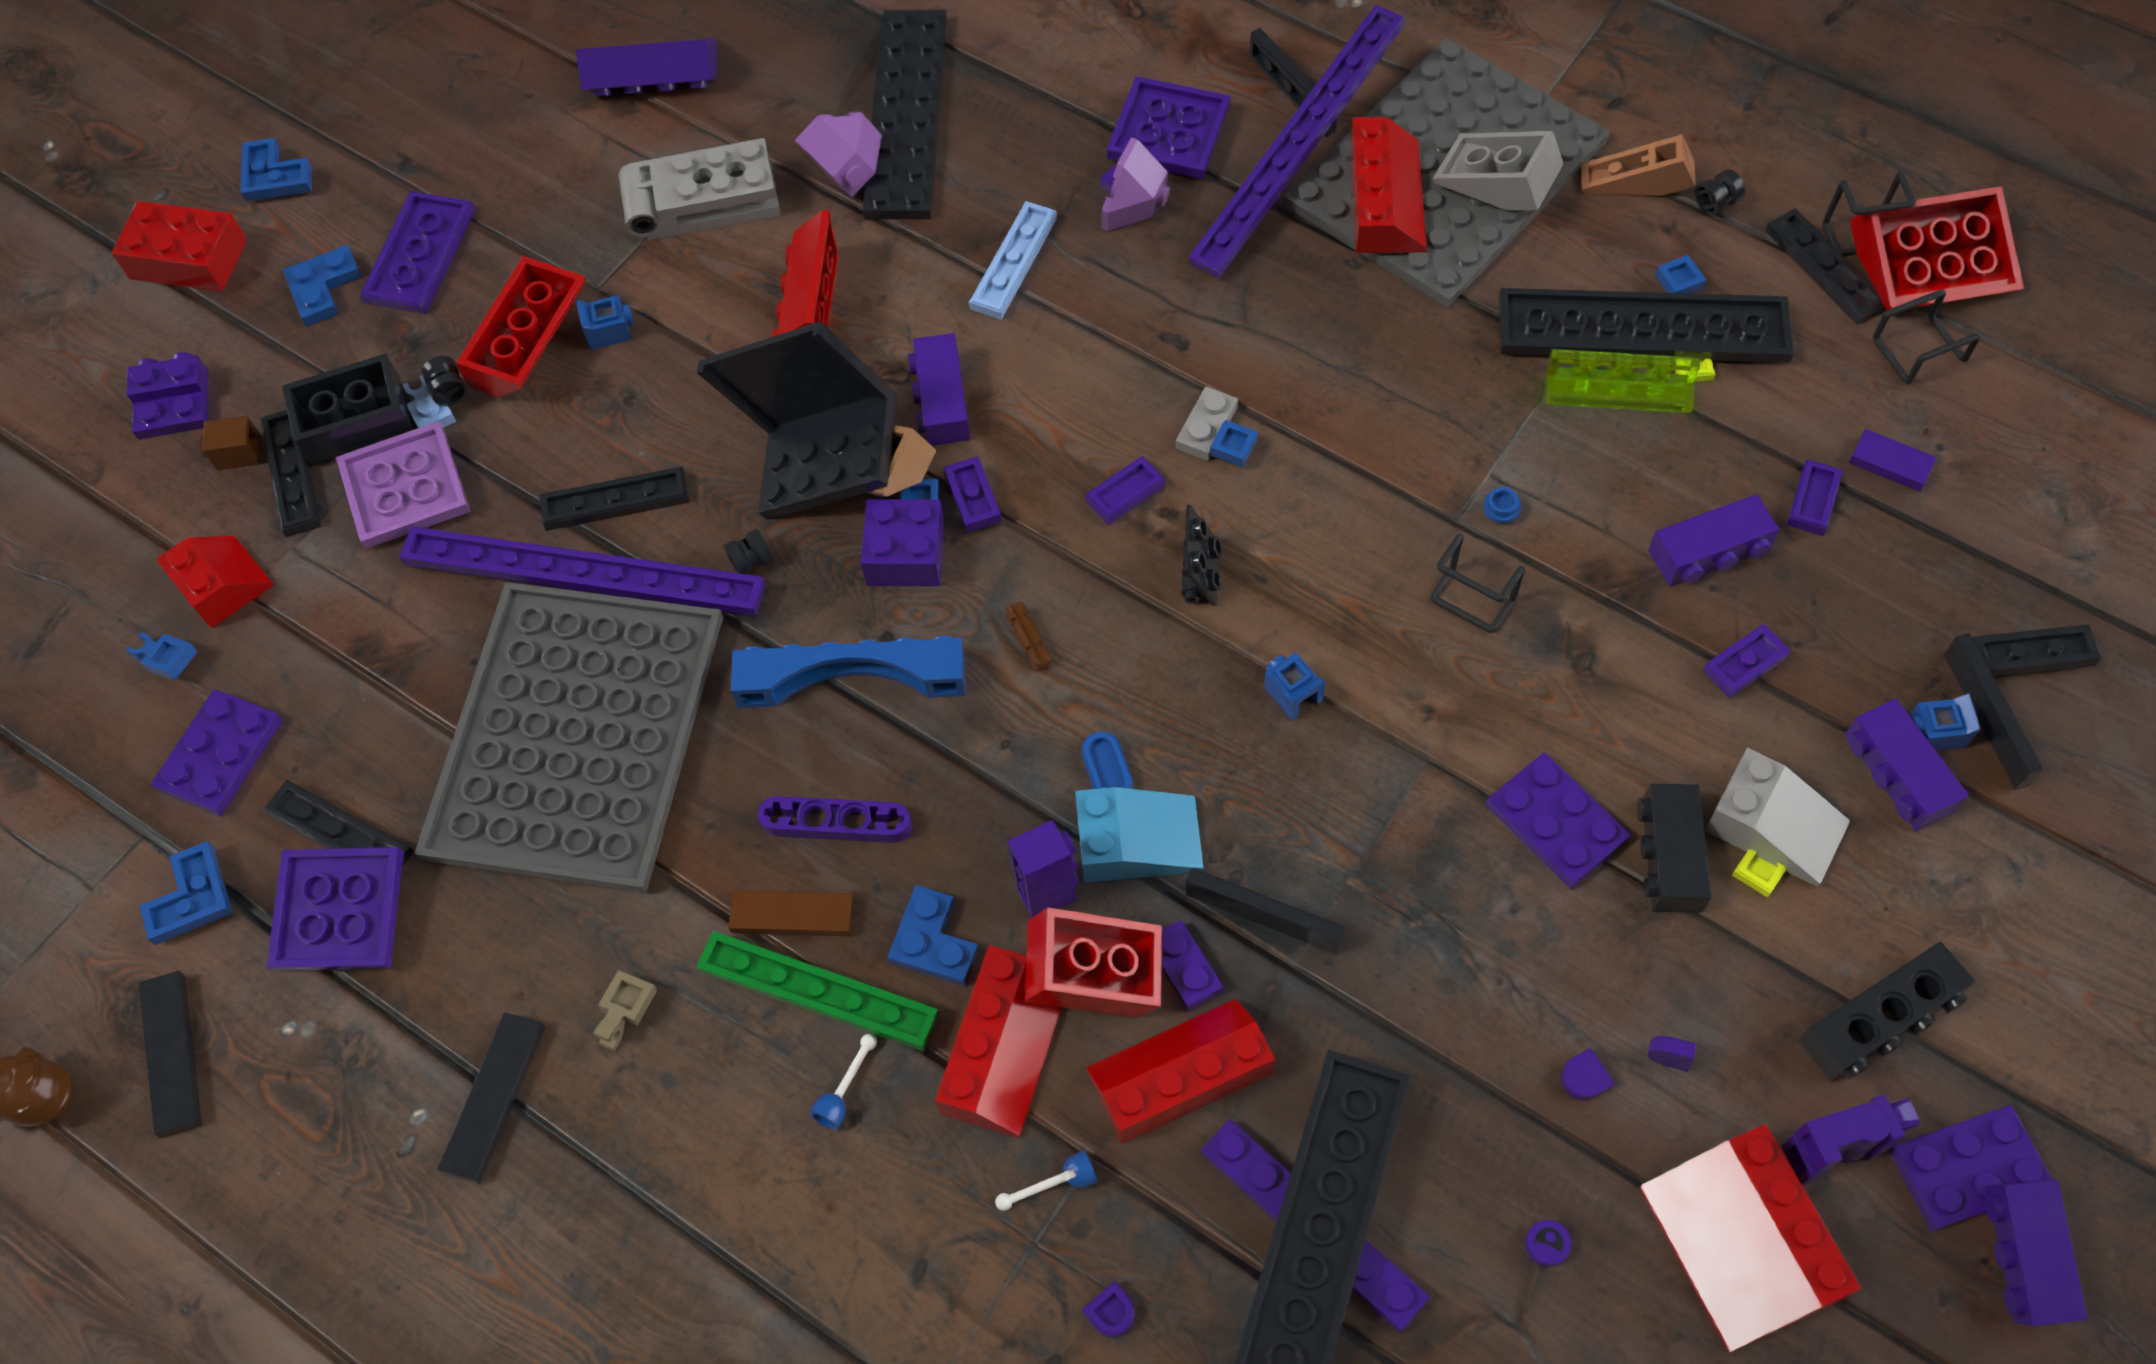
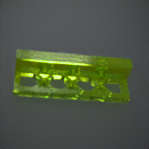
M1552 349L1545 373V404L1691 413L1694 407V382L1700 368V358ZM1558 363L1575 364V366L1570 368L1557 367ZM1601 365L1612 367L1607 370L1596 369ZM1636 368H1648V369H1649V370L1644 371V372H1634V371H1633V370L1636 369ZM1674 370L1687 371L1686 375L1670 374L1669 372Z

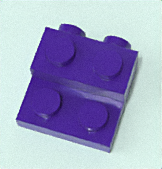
M179 352L171 360L158 362L155 359L146 358L140 360L137 366L127 367L126 396L133 403L132 433L136 438L141 440L204 428V421L209 420V371L198 355L193 356L187 352Z

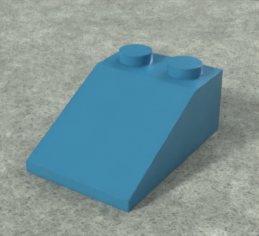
M1120 787L1075 791L1084 883L1189 873L1191 868L1204 870L1195 796Z

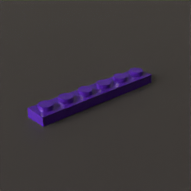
M1229 1119L1201 1149V1155L1277 1222L1291 1173ZM1365 1240L1352 1291L1394 1329L1401 1333L1426 1304L1430 1296Z

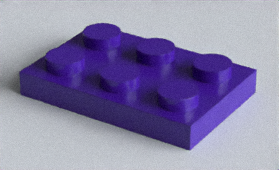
M213 689L150 785L160 793L221 817L283 719L278 713Z
M1545 752L1491 795L1485 804L1571 890L1627 843L1631 836Z
M2012 1105L1897 1144L1889 1149L1931 1233L1985 1214V1198L1988 1196L1987 1185L2053 1180Z

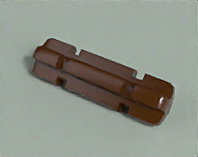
M1017 602L1014 605L1008 606L1006 609L1007 618L1011 626L1014 627V632L1025 654L1029 656L1028 660L1032 668L1040 671L1043 668L1049 667L1052 664L1051 655L1047 647L1043 645L1044 641L1032 618L1028 616L1029 612L1025 604Z

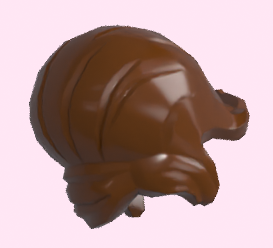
M23 1047L16 1056L0 1059V1123L5 1121L23 1127L44 1125L58 1118L69 1107L73 1096V1081L70 1073L62 1065L48 1061L43 1055L27 1047Z

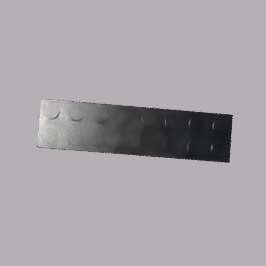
M946 9L883 10L871 122L882 136L876 171L865 183L862 210L864 219H931L948 21Z
M1500 288L1499 292L1500 354L1648 359L1683 358V360L1710 359L1712 361L1790 363L1794 355L1788 296Z
M1327 1051L1234 1364H1331L1411 1075L1338 1052Z

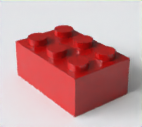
M137 201L111 254L131 280L223 292L247 238L232 213Z
M1047 907L1028 920L1025 1002L1140 1018L1161 1007L1162 926Z

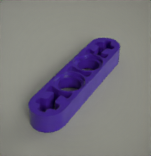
M775 796L764 800L758 809V819L764 831L769 835L777 837L896 843L906 839L912 829V821L908 810L903 805L894 802ZM776 810H782L785 817H779L777 823H772L769 816H774ZM795 810H798L797 825H794L792 817H795ZM814 810L826 813L825 821L817 827L805 824L806 816ZM854 812L863 814L865 821L861 827L850 829L844 826V820L847 815ZM872 814H876L878 822H875L876 829H872ZM892 816H898L900 823L896 824L895 829H888L887 823L891 821Z

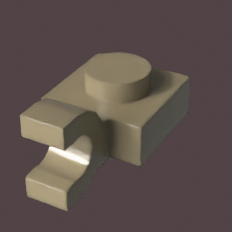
M620 970L617 971L598 1004L601 1012L606 1013L604 1019L594 1031L595 1037L600 1038V1046L615 1052L622 1039L626 1022L638 1026L657 992L654 984Z

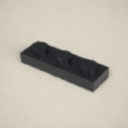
M2089 624L1973 637L1993 677L2096 666L2102 659Z

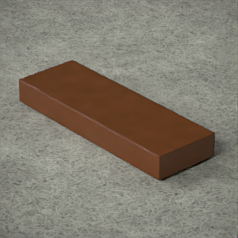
M733 890L728 929L731 933L851 936L854 897L852 893Z

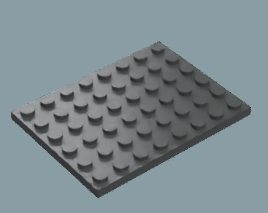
M1446 37L1365 116L1388 117L1419 140L1426 252L1360 254L1449 308L1581 169V165L1584 162H1588L1608 141L1610 131ZM1350 131L1284 195L1283 205L1356 250ZM1553 131L1564 163L1538 210H1504L1437 185L1433 180L1434 175L1460 133Z
M505 582L414 853L415 856L422 861L647 893L722 624L723 615L721 610Z

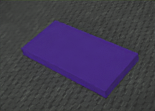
M410 191L362 289L360 298L363 303L427 314L475 211L472 201Z

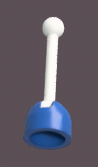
M866 1034L861 1038V1048L836 1092L822 1095L812 1106L809 1115L819 1124L832 1130H838L846 1115V1106L842 1096L868 1051L873 1050L877 1045V1039L872 1034Z
M1086 1150L1068 1157L1063 1166V1173L1010 1195L1006 1193L999 1194L995 1200L996 1207L1001 1211H1006L1011 1208L1012 1203L1065 1181L1076 1188H1084L1097 1183L1098 1180Z

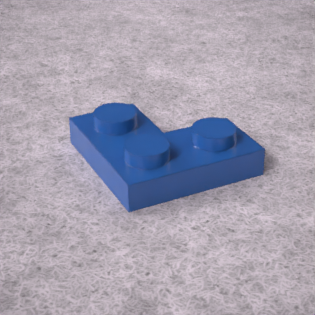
M275 138L243 142L241 161V194L247 202L312 192V165L308 158L279 162L280 146Z
M348 245L283 269L301 319L306 326L339 314L330 289L362 277Z
M208 841L169 856L178 890L139 906L147 938L154 945L232 914L215 848Z
M915 885L887 957L890 964L966 986L979 948L976 943L943 934L954 905L953 896Z

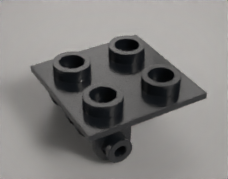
M1187 505L1186 533L1183 542L1184 568L1182 569V575L1184 577H1182L1181 594L1185 597L1187 603L1196 604L1200 601V598L1206 597L1213 606H1217V591L1221 589L1222 585L1221 576L1218 571V559L1223 554L1222 544L1219 537L1215 536L1208 528L1203 517L1200 518L1191 505Z

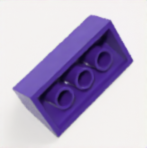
M716 38L576 49L581 90L591 89L592 96L612 94L611 88L623 87L624 93L644 92L643 85L656 84V91L676 89L675 83L688 82L689 88L708 87L707 80L716 79Z

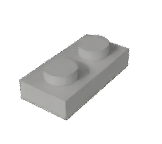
M1205 386L1176 439V449L1209 461L1211 457L1210 446L1224 420L1230 421L1238 407V398Z

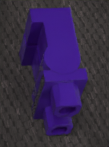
M1884 1094L1872 1098L1867 1104L1858 1105L1806 1122L1782 1144V1147L1803 1186L1820 1179L1840 1161L1853 1163L1864 1155L1867 1161L1880 1157L1906 1136L1905 1130L1920 1124V1120L1908 1098L1890 1104Z

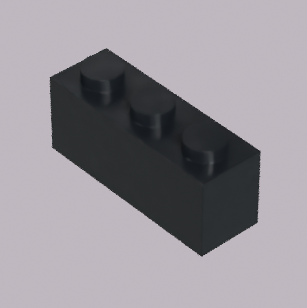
M1650 784L1644 797L1639 798L1637 803L1638 821L1644 822L1645 835H1642L1640 844L1641 857L1648 860L1649 873H1646L1644 877L1645 896L1651 897L1652 912L1702 913L1711 899L1699 784Z

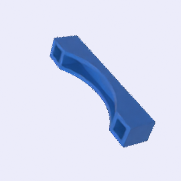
M944 635L926 640L900 638L891 642L863 640L855 644L825 642L819 646L788 644L782 648L764 649L759 646H750L744 650H732L731 693L738 708L774 707L790 695L811 684L849 675L877 676L895 680L915 689L927 698L966 696L965 653L962 638Z

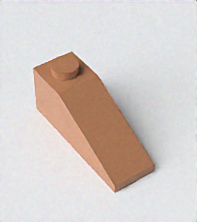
M1681 134L1584 162L1581 165L1582 191L1584 194L1663 196L1696 186L1695 160Z

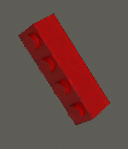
M1388 117L1353 118L1350 156L1356 253L1426 252L1419 140Z
M821 210L794 231L792 245H787L785 259L788 270L787 273H782L781 276L783 301L777 302L776 316L779 325L778 329H773L772 337L817 322H821L829 328L839 250L830 210Z
M523 256L456 362L466 386L497 398L521 389L587 281L586 277Z
M992 945L988 946L935 1099L940 1115L1016 1138L1021 1136L1062 1011V1007L1025 1002L1026 955Z
M1234 999L1087 1066L1086 1071L1122 1145L1272 1075L1275 1057L1256 1021L1238 1000Z

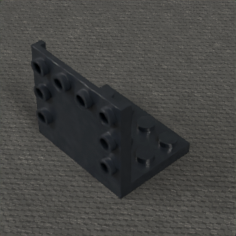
M823 323L810 324L698 362L697 374L768 433L758 514L766 520L888 486L897 394Z

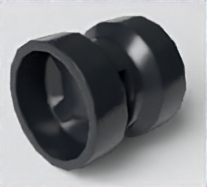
M1731 169L1718 173L1714 180H1706L1695 188L1696 202L1707 215L1719 213L1725 208L1726 204L1733 205L1742 200L1745 195V187L1741 177Z
M439 356L428 360L424 364L422 376L427 386H429V393L436 404L451 406L465 398L467 387L459 375V369L454 359L447 356Z
M758 529L746 533L745 538L738 542L732 540L723 545L733 568L739 574L747 575L751 573L753 567L757 565L765 566L774 561Z

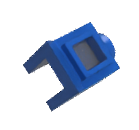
M619 295L592 302L576 299L581 327L591 350L632 340L629 329L630 325L635 324L629 304H622Z
M1296 652L1288 658L1280 655L1274 658L1266 667L1264 688L1291 720L1298 717L1300 702L1309 696L1316 704L1323 700L1325 680L1318 678Z
M1969 693L1951 700L1918 703L1909 715L1935 751L1966 748L1981 729Z

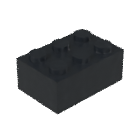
M387 354L282 385L294 442L310 465L413 430L400 377Z

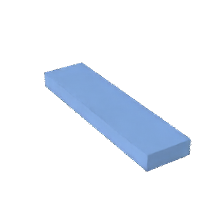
M1025 201L970 299V310L1002 320L1057 220L1056 210Z

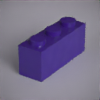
M955 333L914 338L915 353L908 354L911 375H918V382L912 383L914 403H921L922 411L915 412L918 433L925 432L927 442L931 446L969 441L970 433Z
M1755 494L1657 530L1648 551L1669 586L1681 582L1689 584L1710 571L1716 569L1718 571L1727 570L1742 559L1748 557L1756 559L1764 556L1772 549L1780 529L1759 496Z
M1896 698L1856 717L1845 733L1853 753L1863 759L1871 770L1875 783L1880 788L1885 789L1895 803L1899 816L1909 822L1915 831L1956 812L1968 798L1969 794Z
M1051 820L1007 841L1016 889L1031 918L1047 907L1060 909L1076 901L1075 886L1079 884L1075 873L1078 867L1073 857L1076 850L1066 830L1059 832L1054 821Z
M2058 1179L1987 1185L1988 1196L1985 1198V1209L1988 1218L1995 1226L1997 1242L1994 1246V1252L1998 1265L2004 1270L2007 1288L2004 1290V1302L2009 1314L2013 1316L2014 1323L2036 1326L2088 1320Z

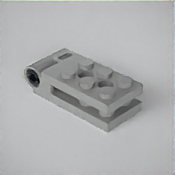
M765 138L630 163L619 171L626 229L633 236L647 237L648 241L781 215Z

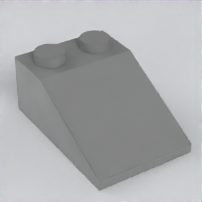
M1553 131L1460 133L1434 175L1433 180L1437 185L1504 210H1538L1564 163Z
M1747 748L1704 831L1745 852L1752 849L1757 852L1755 856L1777 867L1778 862L1786 866V872L1819 887L1850 820L1788 767Z

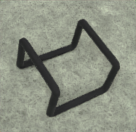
M1900 171L1896 174L1882 205L1858 208L1847 180H1841L1822 224L1829 243L1842 256L1857 254L1855 247L1839 248L1830 226V220L1843 191L1851 211L1856 215L1911 208L1915 206L1916 199L1905 173ZM1901 183L1908 201L1891 203Z
M1944 289L1884 312L1873 334L1874 343L1906 384L1913 382L1924 361L1952 350L1960 361L1967 362L1981 339L1980 334L1975 333L1954 341L1937 319L1936 313L1947 294ZM1936 299L1928 313V318L1947 344L1918 356L1909 374H1907L1880 336L1891 316ZM1969 344L1965 352L1960 349L1961 346Z
M1457 534L1437 563V569L1444 573V575L1432 591L1430 600L1434 604L1489 633L1496 632L1516 602L1525 567L1519 566L1502 592L1498 594L1455 571L1464 539L1462 534ZM1450 557H1451V561H1450L1449 567L1445 566L1446 563L1448 562V560H1449ZM1450 578L1497 602L1505 601L1510 594L1509 599L1492 625L1438 597Z

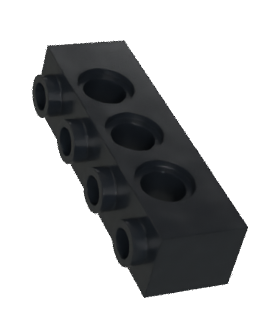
M1940 941L1809 1027L1798 1041L1831 1082L1843 1074L1850 1080L1871 1065L1867 1058L1876 1052L1885 1057L1904 1043L1900 1036L1909 1030L1916 1036L1936 1022V1019L1932 1016L1934 1013L1943 1008L1949 1014L1969 999L1965 992L1976 981ZM1914 986L1925 990L1929 1000L1920 997L1916 993ZM1881 1008L1891 1010L1895 1014L1897 1022L1886 1018ZM1848 1029L1859 1032L1864 1038L1865 1044L1854 1041L1849 1035Z

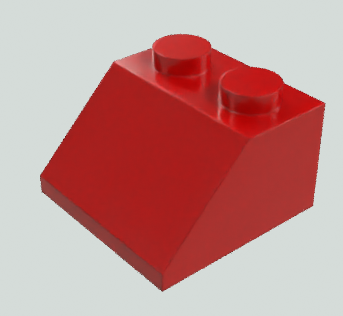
M234 535L186 538L156 558L159 565L210 628H213L274 586Z

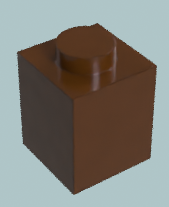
M248 416L204 421V435L199 439V446L202 455L210 460L216 470L260 465L261 435Z

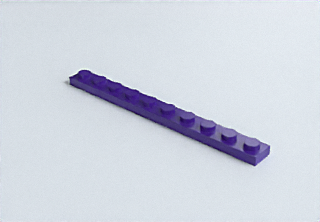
M1375 4L1191 253L1189 260L1192 266L1217 278L1221 277L1405 26L1404 16Z
M412 526L399 557L402 563L408 566L634 599L719 609L723 612L757 616L766 585L764 578L760 576Z

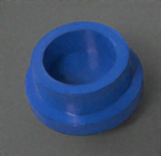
M1500 487L1494 489L1485 497L1483 510L1490 520L1502 524L1509 523L1519 516L1521 502L1513 490Z

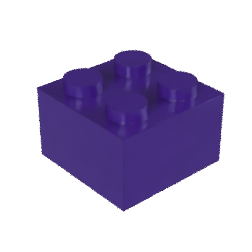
M866 500L861 567L866 586L940 587L945 527L941 500Z

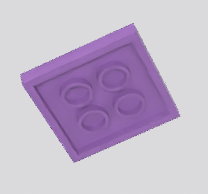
M440 421L336 457L358 536L365 549L407 535L411 526L426 528L471 512L444 428Z

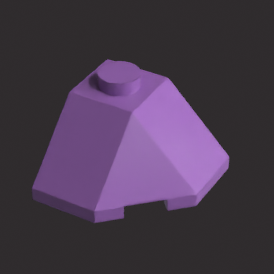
M861 112L848 113V116L833 117L830 114L818 115L795 141L835 184L853 197L876 171L882 135Z
M1131 137L1116 165L1111 197H1106L1102 208L1101 229L1105 231H1111L1152 218L1158 206L1163 207L1169 197L1170 187H1167L1168 172L1138 139Z

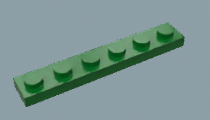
M715 931L712 932L696 965L699 973L923 1052L940 1015L938 1009Z

